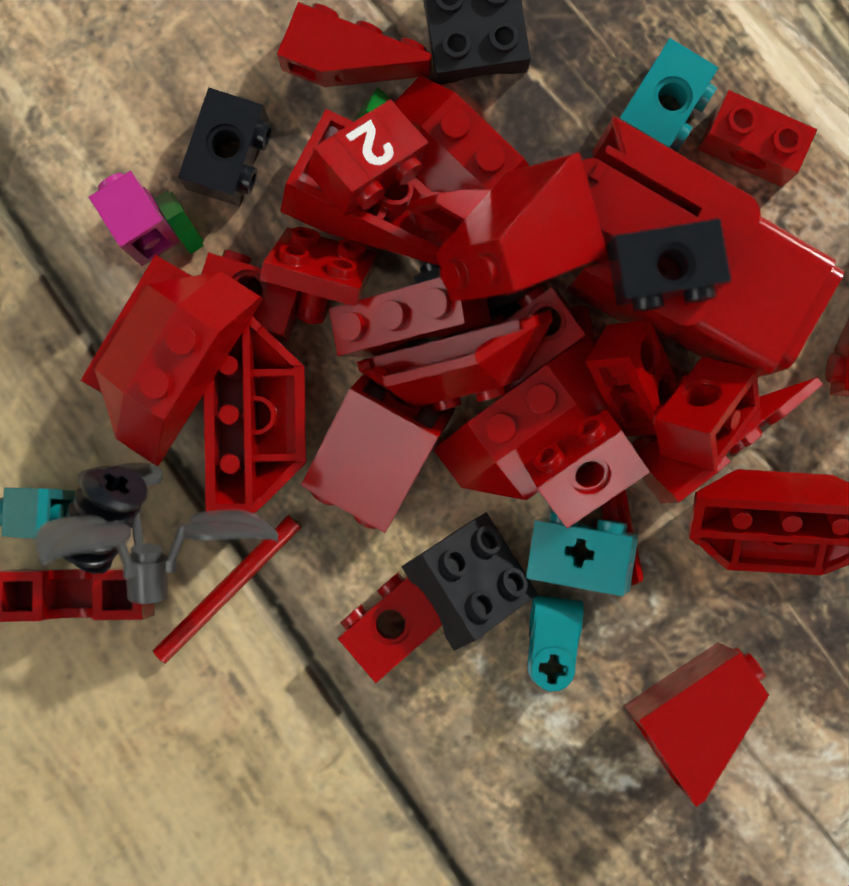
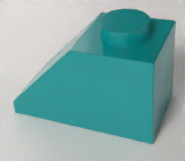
M4 487V496L0 498L1 536L36 539L37 532L43 524L67 515L68 506L73 501L76 490Z

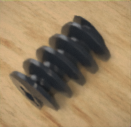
M113 466L107 469L89 470L83 475L80 487L75 491L74 499L69 504L65 517L96 516L104 519L106 523H123L132 528L133 521L138 516L141 505L147 499L148 489L146 483L137 472L126 467ZM116 546L74 553L63 556V558L85 572L99 574L106 573L109 570L114 558L118 555Z

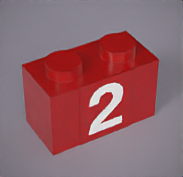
M390 99L313 148L308 174L341 213L347 216L359 207L366 210L375 205L383 197L386 189L397 182L400 185H405L413 180L423 168L421 161L428 141Z

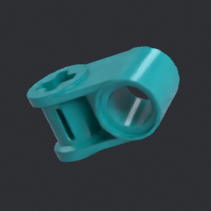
M537 595L532 600L529 620L530 641L527 672L531 680L544 690L550 692L561 691L573 681L578 643L583 625L584 606L582 600ZM550 655H554V661L562 665L561 672L553 673L551 680H547V675L539 670L540 663H548Z

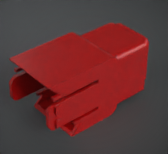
M613 116L592 151L593 158H587L582 161L605 245L615 235L720 218L731 282L716 290L717 298L685 304L684 296L664 299L665 306L662 308L633 312L632 304L616 305L608 255L594 260L598 264L585 267L566 290L621 323L651 320L660 341L671 339L700 357L756 369L758 377L789 369L799 356L845 272L834 266L836 259L763 218L757 201L748 193ZM659 257L657 261L659 273L667 280H678L680 274L678 264L672 258Z

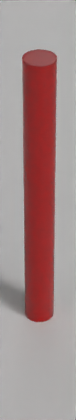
M288 514L274 528L278 533V542L263 539L152 650L154 655L166 664L302 528L299 523Z

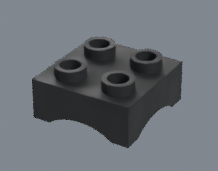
M423 0L437 84H450L459 80L489 74L528 72L531 56L522 0Z
M487 512L465 524L401 566L409 580L425 594L433 605L442 623L444 635L454 651L478 640L538 595Z

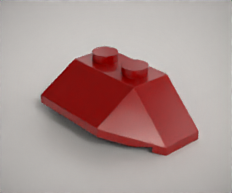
M421 75L394 101L395 105L428 141L421 161L423 168L416 178L432 192L492 190L507 172L530 166L526 159L454 91Z
M221 271L147 284L95 368L116 440L155 466H159L263 298Z
M549 310L379 354L357 361L358 370L414 408L432 404L434 412L461 405L460 397L474 393L477 402L497 398L506 394L504 386L521 378L553 318Z
M253 316L204 393L206 511L239 509L257 513L307 464L305 366Z
M586 337L543 366L433 449L461 488L528 500L539 491L524 464L533 459L535 454L543 447L555 444L574 431L577 425L584 419L596 416L604 409H607L609 414H611L585 362L595 346L589 337Z
M736 469L695 492L688 530L689 539L696 545H700L709 556L726 570L823 576L849 565V482L830 474Z

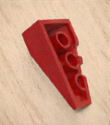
M325 109L285 183L280 212L322 232L440 266L436 251L451 235L408 210L411 200L440 193L439 191L432 192L415 177L405 185H400L397 182L386 189L383 197L369 209L363 210L359 207L347 216H344L308 174L313 148L353 123V121Z
M816 377L760 396L759 410L728 453L734 455L743 448L752 445L762 436L763 432L760 429L766 423L769 426L775 424L823 385L819 378ZM641 435L631 443L650 471L649 474L641 479L661 504L679 503L731 462L725 456L716 470L711 471L661 456L657 435Z

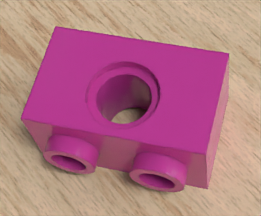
M131 170L124 175L116 173L105 178L97 186L98 191L88 197L119 247L141 266L150 262L155 255L159 256L181 242L165 219L152 194Z

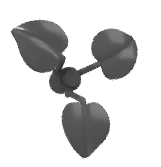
M125 463L117 465L118 467H126L137 472L145 481L146 486L157 485L162 481V470L153 464ZM113 466L94 467L81 471L80 473H78L79 485L81 484V479L83 475L87 473L89 470L107 469ZM222 509L200 512L190 517V523H184L178 527L167 557L166 554L162 553L160 545L143 543L139 512L133 521L134 546L131 547V554H129L126 542L130 541L131 528L128 525L117 522L106 523L104 519L96 516H74L54 519L43 524L36 535V551L39 562L44 567L50 562L66 555L116 546L123 565L124 579H126L127 599L134 603L151 604L161 602L168 597V573L177 572V558L185 538L192 540L260 538L278 542V533L263 518L246 510Z

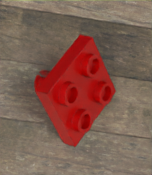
M287 227L263 261L260 280L301 291L295 316L305 323L320 324L324 322L326 317L325 312L328 299L356 307L374 270L378 252L366 249L364 244L349 239L336 241L321 237L316 230L311 228L295 227L292 229Z

